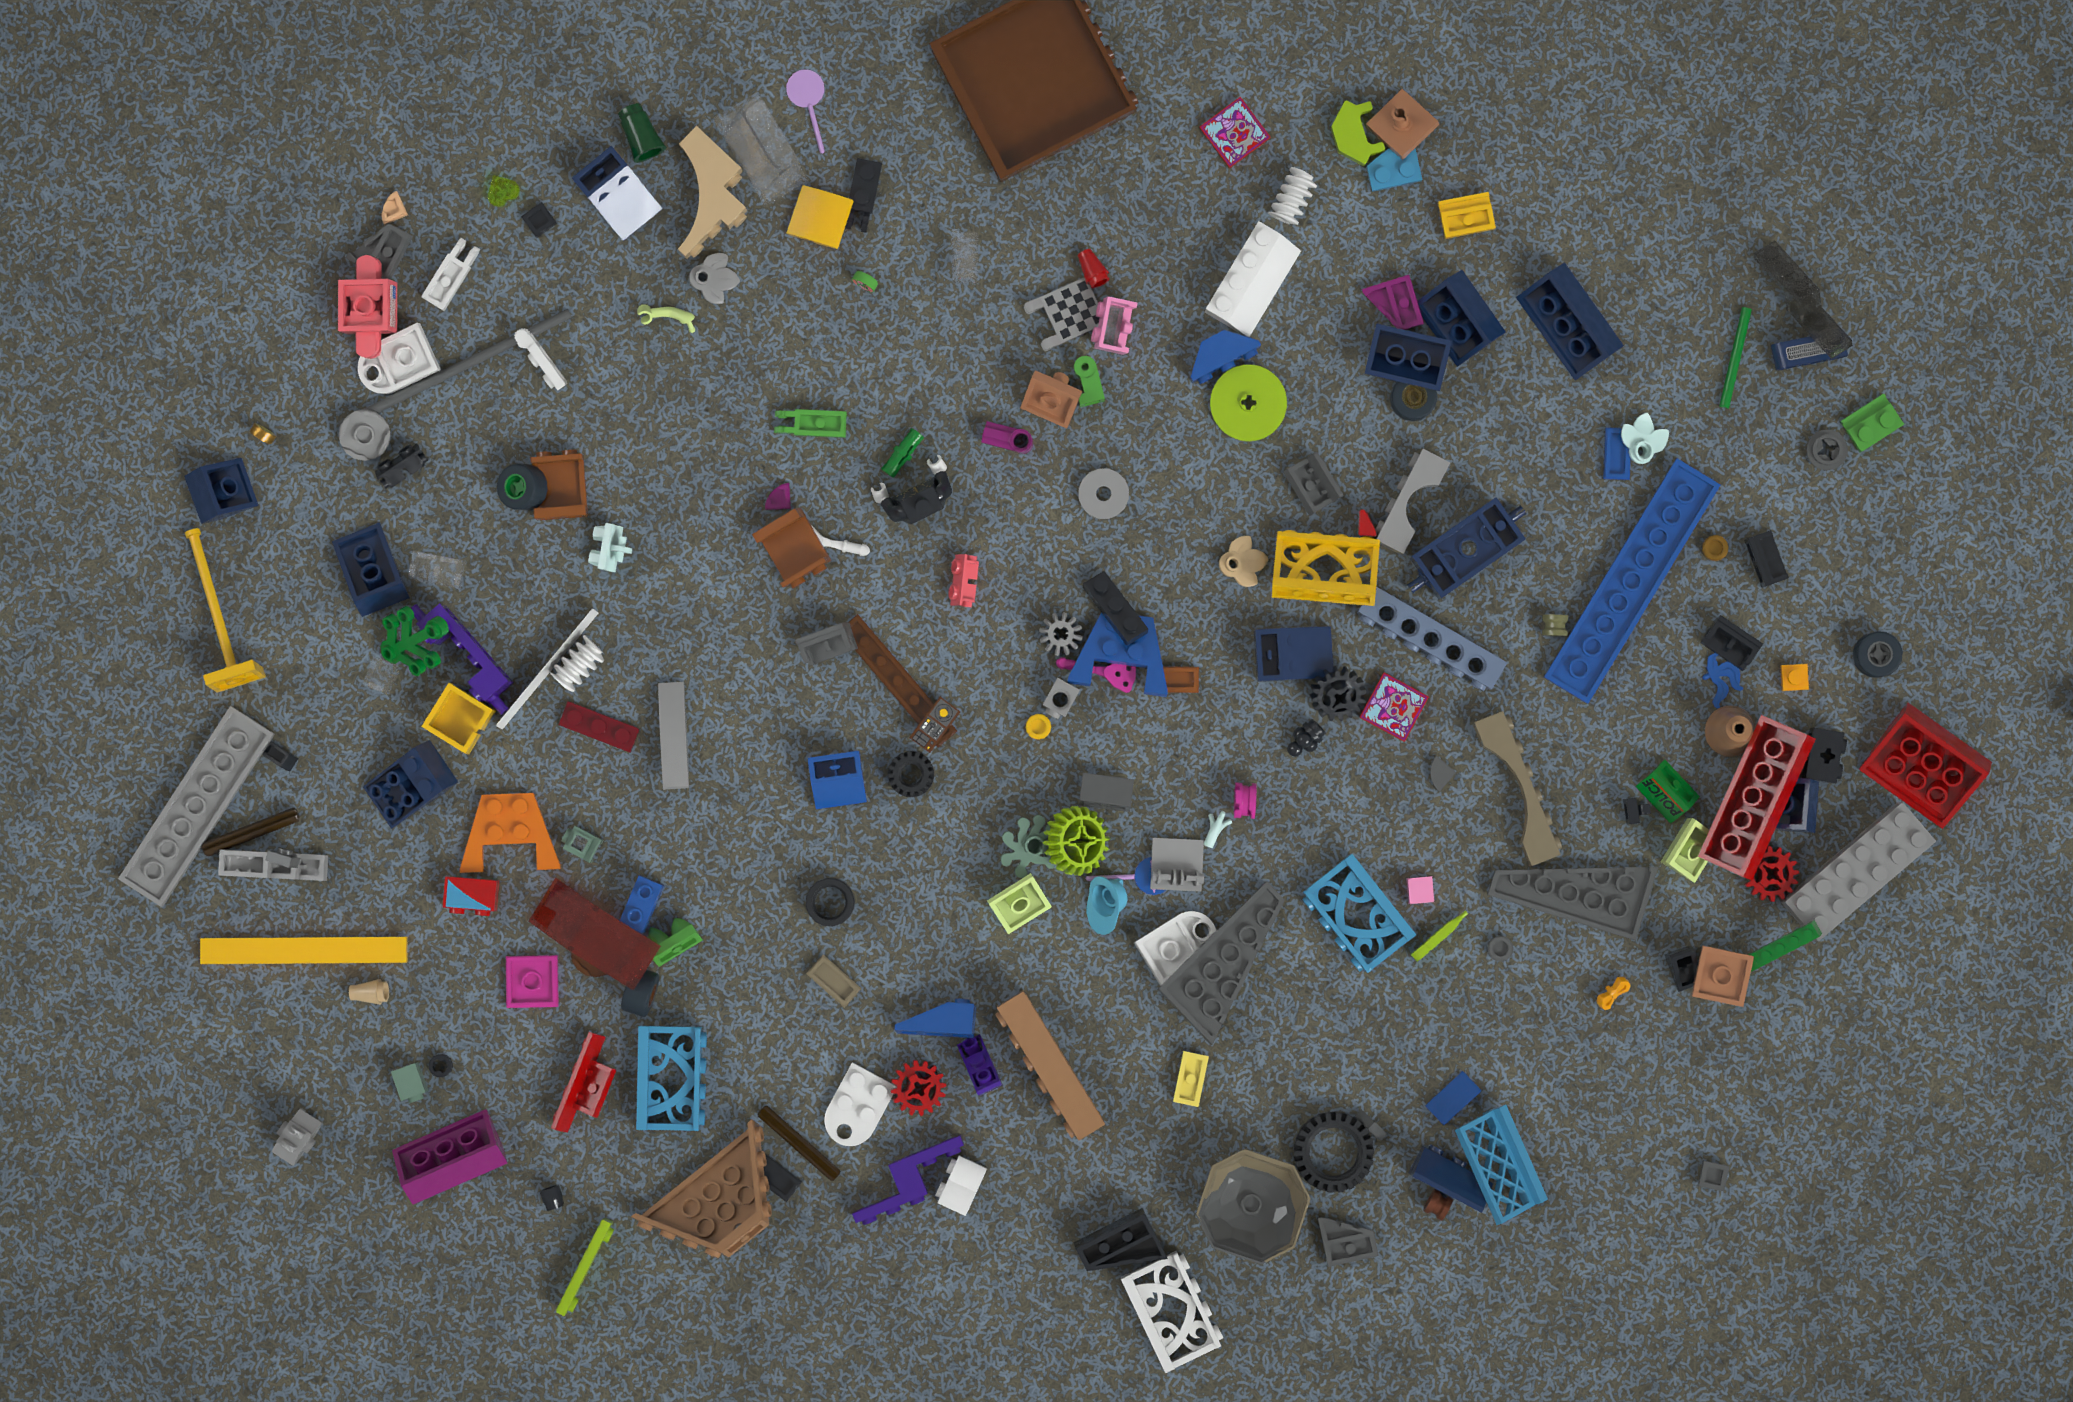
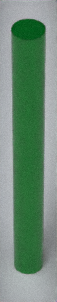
M1742 307L1719 404L1721 408L1729 409L1752 312V309Z

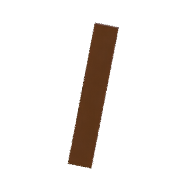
M857 614L849 621L858 647L855 651L919 725L934 703ZM953 725L949 727L936 746L938 748L957 732Z

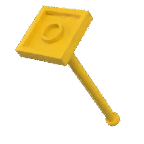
M199 528L186 531L185 535L191 543L226 663L224 669L203 675L206 686L218 693L265 678L266 675L263 667L254 660L236 664L199 537L201 531Z

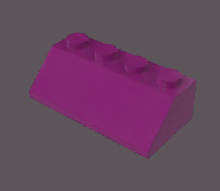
M487 1109L392 1150L401 1187L413 1205L508 1163L503 1145Z

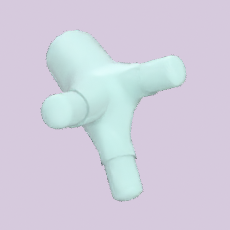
M1221 811L1216 821L1213 814L1208 815L1210 829L1204 841L1205 846L1213 848L1220 832L1232 823L1231 819L1223 821L1224 811Z

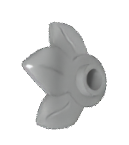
M723 253L707 256L702 265L695 266L689 273L691 286L701 291L704 299L713 304H723V291L733 289L740 283L737 274L731 269L726 268L728 255ZM699 273L706 275L705 282L698 279Z

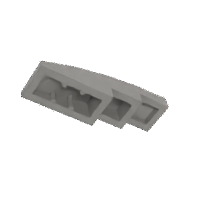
M684 682L658 683L663 790L689 788Z
M220 850L219 876L327 881L328 855L293 853L292 856L299 857L300 862L298 868H288L265 861L267 852Z

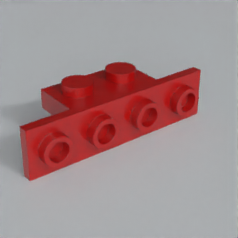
M589 1032L584 1039L578 1061L573 1066L572 1076L563 1091L560 1106L554 1114L552 1129L568 1133L577 1110L598 1118L616 1073V1069L597 1061L606 1038L605 1036Z

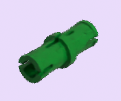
M911 428L899 446L896 445L893 448V454L881 470L895 478L905 462L911 460V454L924 437Z

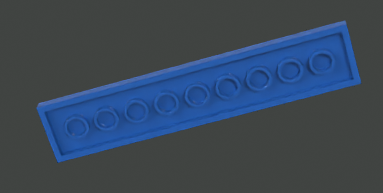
M1678 458L1675 459L1543 678L1584 703L1589 704L1719 489V483Z

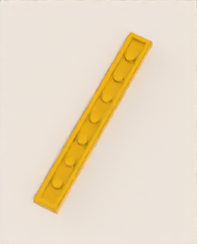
M407 937L200 938V964L407 963Z

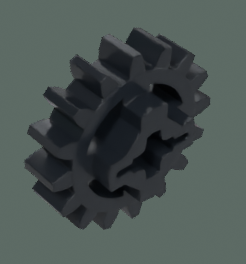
M1333 666V672L1331 673L1326 669L1323 670L1325 676L1323 678L1316 676L1318 684H1311L1310 686L1314 692L1309 695L1315 711L1318 710L1322 718L1327 715L1329 721H1333L1335 716H1338L1339 720L1343 721V715L1346 714L1349 718H1352L1351 712L1353 710L1360 712L1358 704L1365 703L1362 695L1367 692L1363 686L1362 678L1358 677L1355 670L1349 673L1346 666L1341 671H1338L1337 667ZM1354 686V694L1353 696H1351L1350 694L1353 691L1352 687ZM1325 691L1326 694L1323 696L1324 700L1322 701V694Z

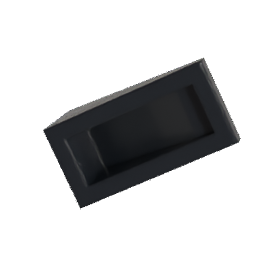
M270 741L262 753L270 761L289 772L298 760L297 757Z

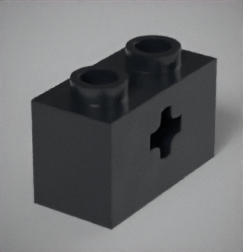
M1810 728L1809 736L1816 740L1804 764L1802 778L1836 784L1837 779L1842 777L1843 764H1840L1841 754H1845L1847 739H1844V732ZM1827 749V754L1831 755V759L1826 760L1824 763V758H1821L1820 754Z

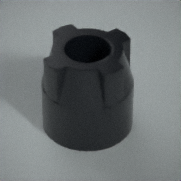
M559 1184L539 1191L547 1211L564 1206Z

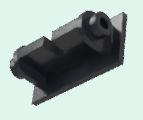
M418 444L405 446L399 451V456L393 460L386 459L377 466L378 470L375 471L378 480L383 477L380 482L385 489L388 487L393 488L406 479V476L401 471L402 469L406 468L409 474L412 475L426 466L425 463L428 459L423 452L418 454L421 452Z

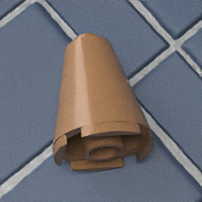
M1723 706L1715 710L1706 722L1704 731L1706 741L1711 749L1720 755L1727 757L1739 756L1745 752L1756 725L1752 716L1743 708ZM1735 726L1738 729V733L1735 732Z

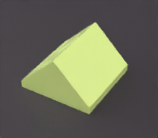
M1687 818L1661 860V863L1695 883L1708 862L1698 857L1709 829L1697 820Z
M1031 873L987 900L1008 934L1052 907Z

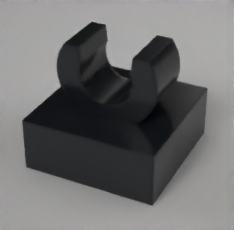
M1637 798L1623 799L1627 825L1640 823L1639 815L1651 814L1650 804L1637 805Z

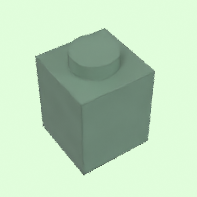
M419 1062L391 1071L401 1101L408 1099L409 1103L421 1100L424 1098L422 1093L429 1091Z

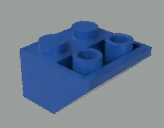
M860 751L808 758L816 809L867 802Z

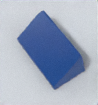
M1462 1071L1425 1106L1442 1125H1445L1482 1090Z

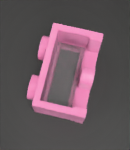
M1108 296L1103 298V302L1098 303L1096 317H1100L1099 325L1094 327L1091 336V342H1095L1094 349L1121 355L1129 352V348L1125 347L1127 335L1132 331L1133 324L1130 323L1132 309L1137 308V302Z

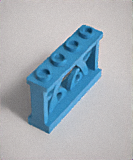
M1353 854L1348 855L1303 891V894L1306 896L1302 899L1311 911L1316 909L1322 916L1318 919L1327 931L1330 929L1334 931L1337 935V938L1334 939L1343 952L1347 949L1353 955L1350 961L1359 972L1364 969L1366 973H1369L1402 945L1416 936L1415 932ZM1346 866L1351 870L1341 886L1330 881L1332 877ZM1324 886H1331L1339 892L1337 896L1332 893L1325 894L1331 899L1330 903L1325 905L1319 901L1318 892ZM1360 886L1363 888L1364 893L1361 897H1355L1349 893V890L1351 889L1355 893V888ZM1346 897L1357 903H1364L1374 899L1376 904L1371 909L1369 915V924L1372 930L1356 929L1345 925L1344 907ZM1335 909V923L1326 911ZM1377 914H1383L1385 921L1383 923L1378 922L1381 928L1377 929L1374 918ZM1399 931L1402 937L1387 949H1384L1381 937ZM1344 934L1357 937L1354 947ZM1370 938H1376L1379 946L1378 953L1372 958L1364 957L1360 951L1361 945L1367 944L1370 951L1372 948V940Z
M638 1026L636 1130L699 1131L700 1125H705V1110H701V1099L706 1098V1084H701V1073H706V1058H702V1048L707 1046V1032H702V1026ZM651 1033H673L668 1045L651 1039ZM687 1035L693 1040V1048L690 1052H686L683 1049L685 1043L680 1044L677 1051L673 1049V1044L679 1036ZM662 1053L665 1054V1058L660 1066H655L652 1063L653 1056H658L661 1059ZM695 1056V1067L693 1070L687 1060ZM670 1058L679 1065L688 1078L681 1089L671 1098H669L668 1092L661 1084L650 1081V1075L662 1071L667 1066ZM693 1086L694 1100L689 1097H685L693 1088ZM659 1090L663 1095L664 1102L661 1103L660 1096L657 1100L652 1099V1091ZM676 1105L677 1111L684 1114L682 1107L689 1105L692 1110V1116L687 1121H679L674 1117L671 1108ZM667 1111L668 1118L671 1123L649 1122V1116Z

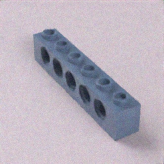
M1376 587L1375 606L1361 605L1357 611V614L1361 615L1359 620L1371 627L1375 623L1383 628L1381 633L1393 640L1399 637L1406 641L1404 646L1416 653L1418 650L1428 654L1427 660L1438 666L1441 662L1450 667L1448 672L1458 678H1462L1463 675L1472 680L1470 684L1483 692L1485 688L1491 690L1507 664L1506 661ZM1382 607L1391 609L1393 617L1390 621H1383L1380 618L1379 611ZM1404 620H1410L1414 623L1415 630L1412 634H1406L1402 631L1401 625ZM1426 633H1433L1437 637V643L1434 647H1428L1424 643ZM1449 646L1458 648L1459 657L1456 660H1451L1447 657L1446 649ZM1471 659H1478L1481 662V670L1478 673H1473L1469 670L1468 663Z

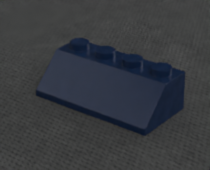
M1565 262L1547 273L1516 297L1574 380L1583 376L1624 346Z

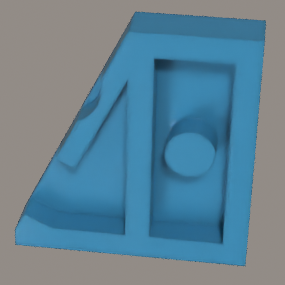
M1388 148L1366 167L1372 192L1422 181L1416 148L1403 160Z

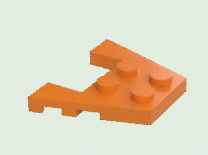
M534 793L481 795L460 866V873L484 872L483 845L536 843L537 870L561 869L560 861Z

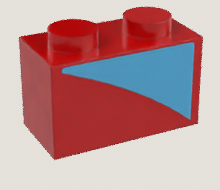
M447 876L444 883L443 908H449V913L464 914L465 909L475 910V915L490 916V911H497L500 880Z

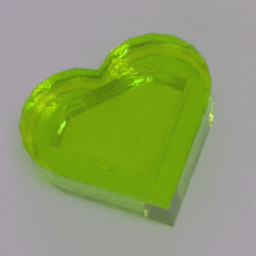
M493 175L488 192V201L491 205L502 207L508 200H515L519 196L520 188L515 181Z

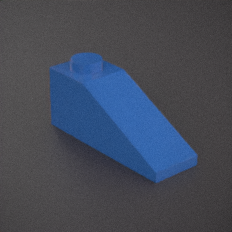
M955 999V1003L947 1002L895 1024V1031L897 1034L974 1038L976 1006L970 1004L968 999Z

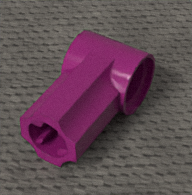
M987 421L981 443L1011 450L1018 454H1026L1032 450L1034 441L1031 434L1024 429H1016ZM1020 435L1028 437V444L1024 448L1015 446V439Z

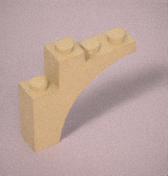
M697 126L679 143L680 148L686 153L694 166L699 184L697 216L689 235L678 248L679 252L686 259L690 256L694 258L704 248L702 243L708 237L713 239L722 228L719 225L721 223H724L729 229L733 225L737 228L747 217L745 215L747 212L746 207L727 190L728 186L733 188L742 179L740 175L743 172L741 167Z

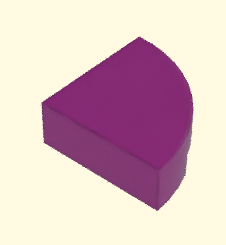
M790 483L779 485L770 493L765 503V510L791 509Z

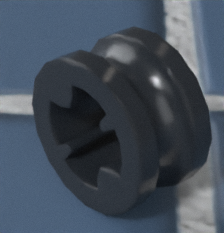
M445 1054L433 1056L429 1062V1071L435 1077H445L450 1074L453 1068L451 1058ZM437 1059L447 1062L448 1066H445L447 1070L444 1073L442 1070H435L434 1066L437 1065L435 1064Z

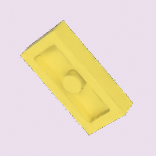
M1183 1051L1173 1102L1199 1107L1209 1056Z

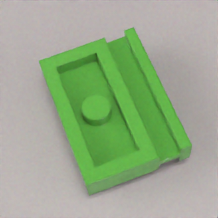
M1885 394L1880 395L1840 421L1860 453L1904 425L1891 403L1888 402Z

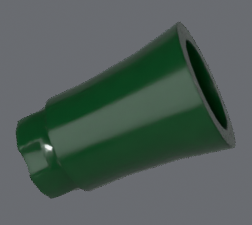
M640 103L621 109L618 115L635 163L647 161L666 150L667 147L658 136Z

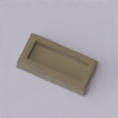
M824 954L806 973L844 1008L862 989Z

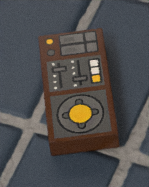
M939 697L909 738L931 753L960 714V711L942 697Z

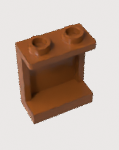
M563 450L562 455L552 456V452H537L536 457H530L532 465L538 467L544 473L548 488L546 498L542 504L534 508V519L539 521L588 517L584 455L577 454V450Z

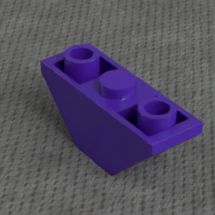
M980 1034L974 1036V1038H967L962 1043L957 1044L978 1096L1003 1086ZM979 1040H980V1042H981L983 1048H980L979 1043H978ZM961 1048H964L967 1055L964 1056Z

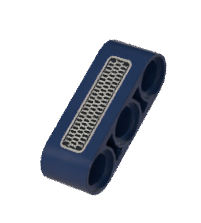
M1843 331L1771 345L1776 371L1848 356Z

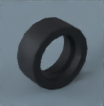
M825 878L817 881L810 887L806 895V908L809 916L822 926L833 927L842 924L851 916L854 910L855 898L851 888L837 878ZM827 887L839 889L845 897L844 910L835 917L821 915L815 906V898L818 892Z

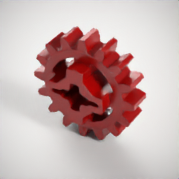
M1767 846L1763 858L1772 856L1777 859L1773 863L1761 860L1757 869L1759 877L1757 881H1755V878L1753 880L1748 879L1749 881L1744 884L1745 887H1753L1751 895L1760 893L1759 900L1764 901L1766 896H1768L1770 902H1775V895L1783 900L1785 899L1783 892L1792 893L1793 890L1790 885L1798 884V881L1793 879V875L1799 874V871L1792 868L1797 862L1788 860L1791 855L1789 852L1782 855L1781 847H1777L1773 852L1772 847ZM1784 867H1786V870H1787V878H1786V879L1783 877V868H1784ZM1765 868L1775 869L1773 874L1777 880L1773 878L1767 879L1768 873ZM1769 884H1774L1779 888L1775 891L1764 890Z
M915 1059L911 1067L907 1063H903L904 1071L895 1070L899 1077L891 1079V1082L896 1084V1087L891 1088L890 1092L897 1094L893 1099L894 1103L902 1102L899 1107L901 1111L908 1107L909 1115H913L915 1110H917L918 1114L923 1116L924 1109H927L930 1113L933 1112V1104L940 1107L941 1103L937 1099L938 1097H945L946 1094L940 1090L946 1087V1083L939 1081L944 1076L942 1073H934L937 1069L935 1065L927 1068L928 1062L924 1060L920 1066ZM915 1071H924L930 1075L922 1078L917 1076ZM907 1077L906 1088L901 1091L902 1082ZM915 1082H918L919 1084H924V1086L921 1087L922 1092L920 1094H918L916 1091L912 1092V1090L915 1088ZM935 1085L934 1094L930 1099L928 1096L930 1088ZM912 1098L919 1099L921 1104L914 1105L907 1102L906 1100H910Z

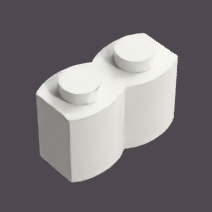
M960 1155L957 1160L952 1158L946 1170V1173L950 1174L947 1183L941 1182L935 1196L939 1197L938 1204L966 1216L987 1168Z

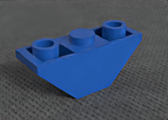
M1223 330L1202 341L1190 377L1191 382L1198 381L1199 384H1202L1213 378L1211 373L1219 369L1223 373L1236 366L1234 361L1242 357L1246 361L1258 354L1257 349L1261 347L1259 340Z

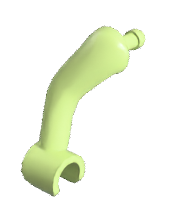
M645 304L637 309L638 315L648 314L641 318L642 324H649L652 318L670 317L679 320L682 324L687 323L689 332H695V327L691 322L695 316L691 312L675 307L650 308V306Z

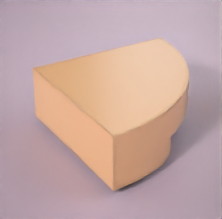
M398 191L393 192L383 206L382 221L384 225L408 215Z

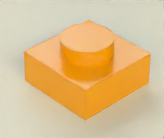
M1808 664L1780 666L1782 691L1809 690Z

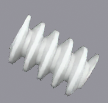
M1291 167L1290 172L1294 176H1286L1285 180L1289 185L1283 184L1280 189L1284 194L1279 193L1276 196L1280 203H1273L1271 207L1275 212H1268V214L1286 224L1298 225L1299 222L1294 218V215H1303V212L1298 207H1307L1308 203L1303 197H1312V194L1307 189L1308 187L1316 188L1317 185L1312 181L1313 177L1310 174Z
M586 635L583 636L586 644L583 645L577 642L578 652L570 649L568 652L571 659L562 657L561 660L564 666L561 667L555 664L554 667L557 673L549 672L565 689L571 692L575 691L573 682L579 685L583 683L580 675L590 676L587 668L597 669L594 660L601 663L604 662L601 654L603 652Z

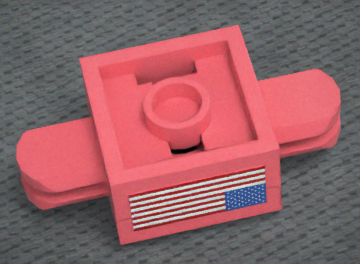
M364 255L356 261V279L338 280V331L348 335L356 334V353L368 359L376 358L381 354V334L397 333V282L390 279H382L381 261L373 256Z

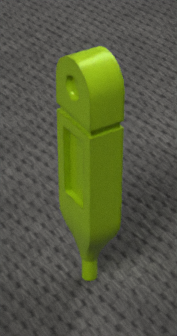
M1465 910L1461 915L1448 921L1428 938L1424 944L1413 951L1411 956L1416 962L1421 960L1430 950L1451 934L1462 919L1468 915L1467 911Z

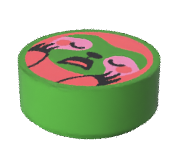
M856 271L851 279L854 284L868 292H874L878 285L876 279L862 271Z

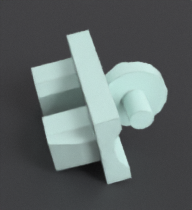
M605 523V526L594 527L593 540L602 541L601 551L591 550L588 559L590 564L598 566V569L616 572L617 562H623L624 553L632 554V548L625 547L627 537L622 536L623 527L610 523Z

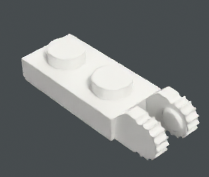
M462 238L456 243L451 253L447 254L422 295L423 299L445 311L471 269L470 266L480 251L479 248L474 246L464 262L458 260L457 257L463 251L466 240Z
M525 328L517 330L514 339L518 342L519 347L528 349L530 354L527 356L536 368L540 366L545 372L543 378L551 389L555 387L557 390L567 384V380L533 334H530V331Z

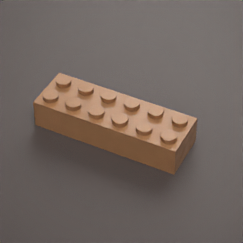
M1022 990L998 1005L997 1009L999 1012L995 1014L1003 1028L1007 1025L1010 1028L1012 1034L1009 1035V1038L1017 1050L1019 1048L1023 1049L1026 1054L1023 1057V1061L1030 1072L1035 1070L1039 1075L1036 1082L1044 1094L1050 1093L1053 1098L1050 1101V1105L1057 1116L1062 1114L1066 1119L1063 1126L1071 1138L1076 1136L1079 1141L1104 1126L1103 1118L1025 991Z

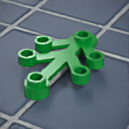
M405 606L397 611V616L390 614L383 618L382 624L387 630V639L381 643V654L386 661L392 664L400 661L409 666L410 672L414 676H419L426 671V666L430 669L438 666L441 663V658L437 652L429 651L418 645V643L428 638L439 639L448 633L449 627L442 617L435 616L426 623L424 629L412 635L414 612L410 607ZM400 622L402 623L401 641L397 639V628L400 626ZM405 650H408L409 652L421 657L423 660L419 658L414 659L413 657L406 654Z

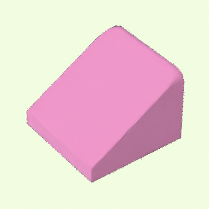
M1432 876L1406 878L1408 904L1434 902Z

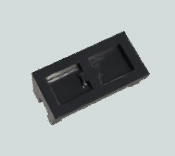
M1772 530L1744 540L1762 588L1789 578L1775 543Z
M1721 615L1714 620L1700 642L1741 671H1744L1747 665H1750L1763 645L1762 642Z

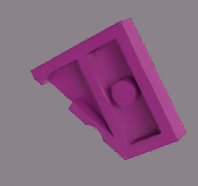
M1410 275L1362 289L1363 294L1396 328L1408 330L1424 325Z

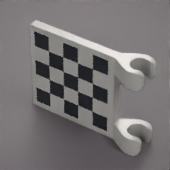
M1085 278L1026 302L1024 305L1026 314H1031L1044 308L1056 335L1042 341L1041 347L1044 351L1053 349L1060 344L1092 331L1094 327H1098L1100 317H1096L1098 302L1090 285L1086 284Z

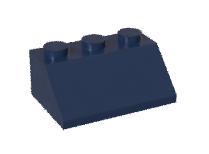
M1463 270L1450 276L1418 300L1421 315L1435 336L1452 341L1449 356L1457 367L1506 333Z
M1376 324L1364 374L1440 391L1452 341Z
M1431 1144L1429 1148L1422 1146L1408 1173L1412 1177L1482 1213L1486 1200L1474 1173L1465 1168L1467 1163L1454 1156L1452 1160L1443 1157L1444 1151ZM1488 1181L1490 1189H1492L1493 1183Z

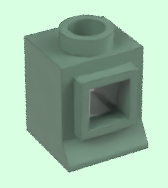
M574 826L572 830L568 828L561 842L565 843L564 850L589 863L593 862L595 852L604 841L578 826Z

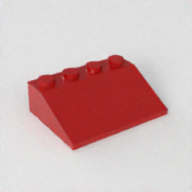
M1907 703L1889 725L1859 770L1943 829L1989 775L1992 762L1910 703Z

